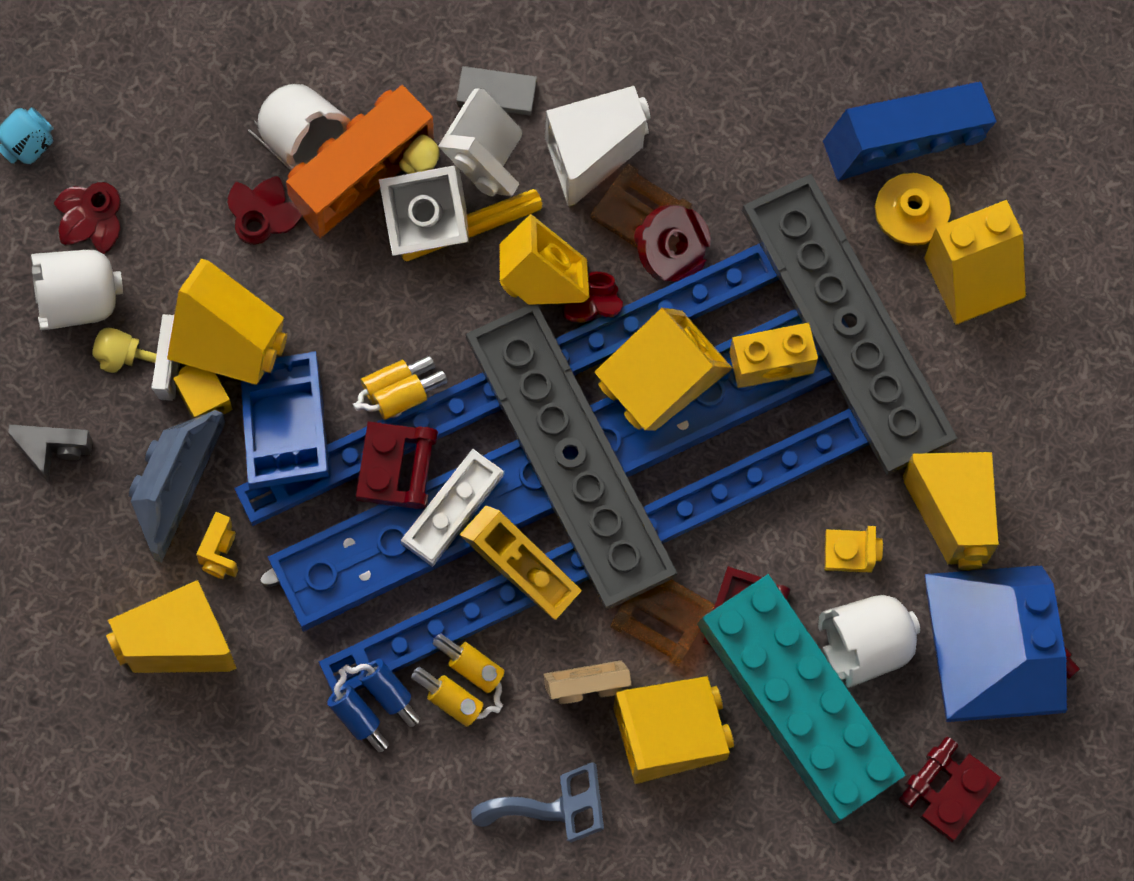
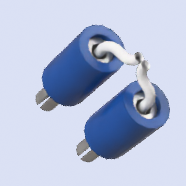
M377 659L369 664H360L354 668L345 665L339 670L341 678L336 683L334 692L329 697L327 705L357 740L367 738L378 752L384 751L378 741L385 749L389 745L387 740L377 730L380 719L351 685L342 686L347 679L346 672L350 674L360 672L359 680L388 714L398 712L409 727H413L415 724L407 713L416 723L420 721V717L408 704L411 699L410 692L383 660Z

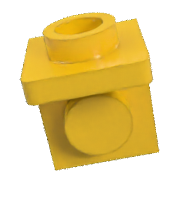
M215 512L196 555L198 562L203 565L202 570L223 579L225 574L235 577L238 572L236 562L220 556L221 552L225 554L229 552L236 532L231 531L232 523L230 517Z
M868 526L866 531L826 529L824 571L872 573L876 561H882L883 539L876 538V526Z

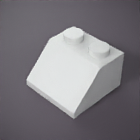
M455 165L379 179L392 256L469 242L464 191L460 169Z

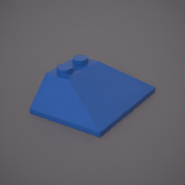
M1042 565L925 574L926 593L946 722L1066 713V652L1054 584Z

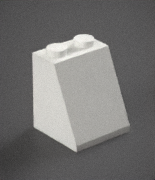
M635 86L546 111L545 140L568 206L579 202L643 148L644 135L649 133L646 120L650 119V111L645 97H638Z

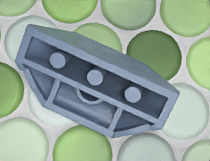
M217 410L163 430L159 440H153L147 450L145 462H148L143 475H137L131 484L129 497H132V506L154 560L162 563L225 426L223 413Z

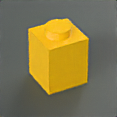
M186 365L178 372L179 375L173 378L176 389L193 419L214 410L222 412L223 415L232 410L230 399L215 373Z

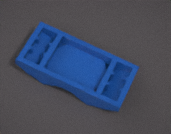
M316 351L276 358L271 373L265 372L257 385L241 381L249 488L256 489L328 477L329 455L324 424V400Z

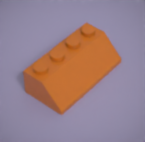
M402 84L395 91L388 90L384 92L375 102V107L365 116L359 114L354 117L346 126V131L336 140L330 138L325 141L317 150V155L307 164L301 162L290 171L288 180H286L288 196L319 238H322L380 189L379 179L394 177L402 170L399 163L403 158V154L418 136L426 135L434 140L433 116Z

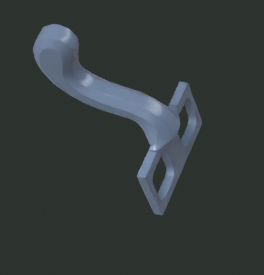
M591 762L560 775L562 796L554 802L543 803L523 797H498L475 806L471 811L472 822L475 826L485 827L495 822L498 818L507 815L527 816L546 821H561L566 824L567 841L570 843L604 830L596 763ZM588 771L589 789L572 797L571 779ZM592 808L593 826L576 833L575 815Z

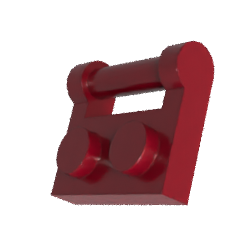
M368 421L356 501L425 509L428 502V494L425 493L431 450L432 445L437 443L438 431L430 427L414 428ZM405 443H415L416 450L410 489L406 492L398 491Z

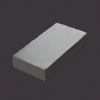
M462 66L457 105L463 106L471 92L479 88L484 89L505 112L531 116L537 77Z

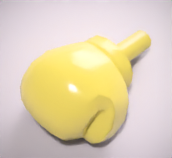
M420 135L406 149L399 166L406 174L432 170L439 159L440 148L429 136Z
M104 328L99 331L92 350L93 357L100 362V368L110 373L120 370L123 364L132 366L134 358L155 363L157 354L138 349L139 339L132 338L131 335L114 328Z

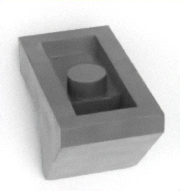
M9 425L8 432L13 442L46 482L49 481L52 453H57L56 456L65 460H79L81 455H91L93 440L88 430Z

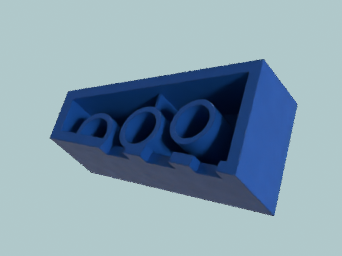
M980 81L846 109L824 138L823 144L837 181L932 152H941L958 144L965 143L967 146L977 144L986 138L987 132L997 121Z

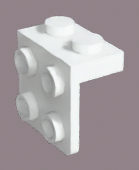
M476 88L471 92L438 147L486 195L513 196L519 186L517 180L503 166L521 139L522 130L484 89Z

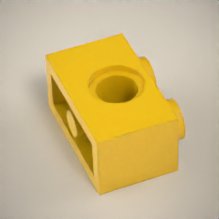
M809 322L732 337L729 350L738 388L813 374L818 361Z

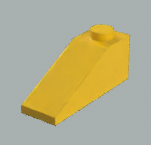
M486 505L459 534L488 563L554 620L564 612L582 591L497 509Z

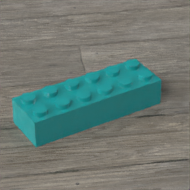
M769 574L702 617L697 623L703 635L833 824L842 820L906 776Z

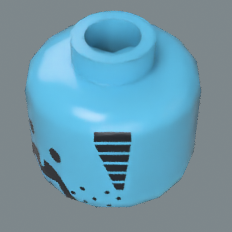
M33 107L28 111L23 108L15 109L0 124V153L12 164L17 160L25 164L34 163L53 143L50 133L53 130L52 125Z

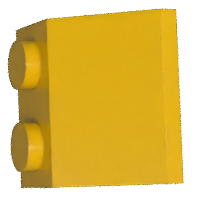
M532 214L500 243V283L510 296L519 297L528 305L582 303L589 298L587 259Z

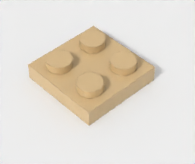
M621 660L543 674L547 693L551 699H559L560 704L583 700L582 694L598 692L599 697L614 696L616 692L623 691L622 687L631 686L629 669Z

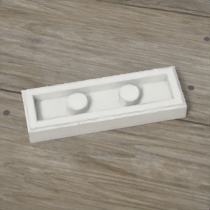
M472 449L401 539V544L433 567L502 479L504 471Z

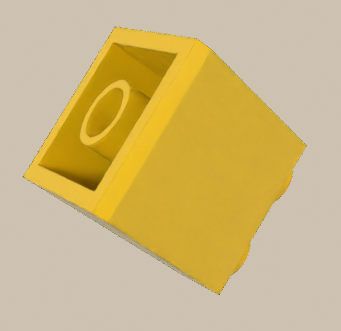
M1007 200L935 228L924 260L955 325L1026 297L1023 232Z
M201 258L178 291L167 360L257 385L265 372L271 373L276 355L281 356L287 340V333L282 332L284 317L209 260Z
M661 308L594 372L602 380L598 384L601 390L611 400L615 401L618 399L627 409L624 412L625 417L638 430L643 428L648 431H656L725 376L733 367L683 311Z
M992 452L912 454L903 474L904 484L947 564H958V569L966 571L981 569L982 564L988 563L999 545Z
M198 580L108 620L113 632L107 634L106 637L114 655L117 657L120 666L128 663L133 673L230 672L237 669L229 647Z
M708 676L616 692L613 709L635 784L728 759L730 754L729 748L734 747V741L729 725L721 724L718 710L723 709L721 695L717 686H710Z

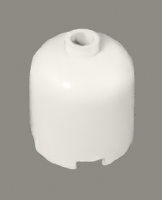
M289 84L275 90L262 104L258 114V131L265 144L292 170L299 163L305 162L307 164L317 155L319 147L330 138L336 140L346 131V126L350 119L311 88L303 84Z
M96 250L31 254L40 330L95 323L105 320L112 314L115 308L116 295L123 294L122 278L120 271L113 272L111 263L104 254Z
M886 595L873 596L823 611L819 615L818 621L819 631L826 629L829 645L823 647L825 656L841 680L847 679V688L906 665L915 654L917 634L920 633V625L916 615L912 611L908 612L906 607L896 598Z

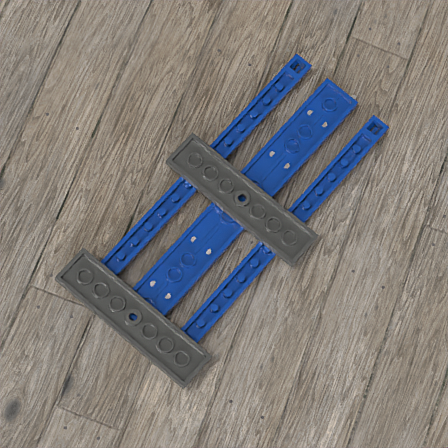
M812 174L743 205L742 212L756 235L759 244L624 306L622 311L612 318L602 316L557 338L554 337L537 304L527 305L466 334V340L483 371L482 373L427 398V401L402 412L398 417L377 421V423L414 428L430 427L438 431V440L495 412L503 410L517 440L483 455L502 469L504 476L460 533L486 505L501 511L518 529L555 512L570 542L545 553V555L576 585L590 579L605 611L677 577V571L663 544L868 445L871 446L887 476L906 467L912 454L935 453L956 443L958 438L850 246L846 235ZM779 279L795 309L738 336L808 322L810 324L818 356L813 374L738 388L734 371L731 369L725 376L656 431H648L643 428L638 430L625 417L624 412L627 409L618 399L613 401L606 397L589 405L574 376L606 361L661 308L681 310L692 321ZM843 317H854L856 325L849 328ZM732 339L715 346V348L732 366L729 354ZM835 380L849 409L644 507L640 503L628 477ZM367 426L327 445L329 455L328 477L250 489L248 482L234 488L251 525L254 526L359 477ZM405 443L404 455L416 450L415 443ZM456 469L426 483L425 493L428 494L427 506ZM269 491L272 492L271 494L252 503H250L249 501ZM379 504L268 556L272 569L268 570L261 577V583L265 587L281 585L293 613L304 632L458 559L475 549L458 534L432 567L401 544V539L425 509ZM501 574L319 661V665L330 689L334 692V687L341 678L340 674L334 676V673L338 672L345 665L356 664L358 666L381 659L395 673L441 651L433 645V641L438 634H442L453 643H457L536 604ZM346 672L347 679L342 686L351 685L355 691L365 687L359 680L360 672L355 674Z

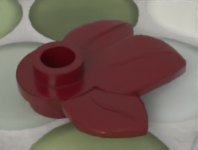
M278 176L261 182L253 190L242 183L235 182L228 195V208L236 217V234L247 244H261L268 240L271 234L287 233L298 224L302 217L293 202H285L284 187ZM253 221H257L262 225L260 230L256 232L249 231L247 226Z
M97 182L88 188L79 186L69 187L59 194L54 205L61 212L65 213L59 225L60 242L64 245H72L90 238L100 253H107L116 243L121 230V225L116 215L121 205V197L118 190L109 183ZM104 194L106 197L105 204L102 207H96V197Z
M605 272L589 273V298L582 303H566L564 306V317L571 322H587L598 314L609 318L618 315L622 311L623 301L618 297V286L615 284V278Z

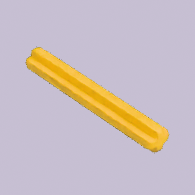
M531 189L467 214L468 237L470 238L541 210L543 204L536 189ZM444 247L402 254L401 256L404 261H410Z

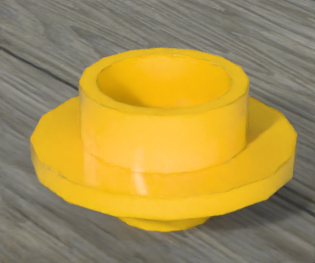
M918 173L900 174L888 180L880 189L875 203L876 221L882 231L895 242L909 246L924 245L930 242L935 228L948 223L951 213L949 197L943 187L931 177ZM916 201L919 203L920 208L912 209L909 207L908 202Z

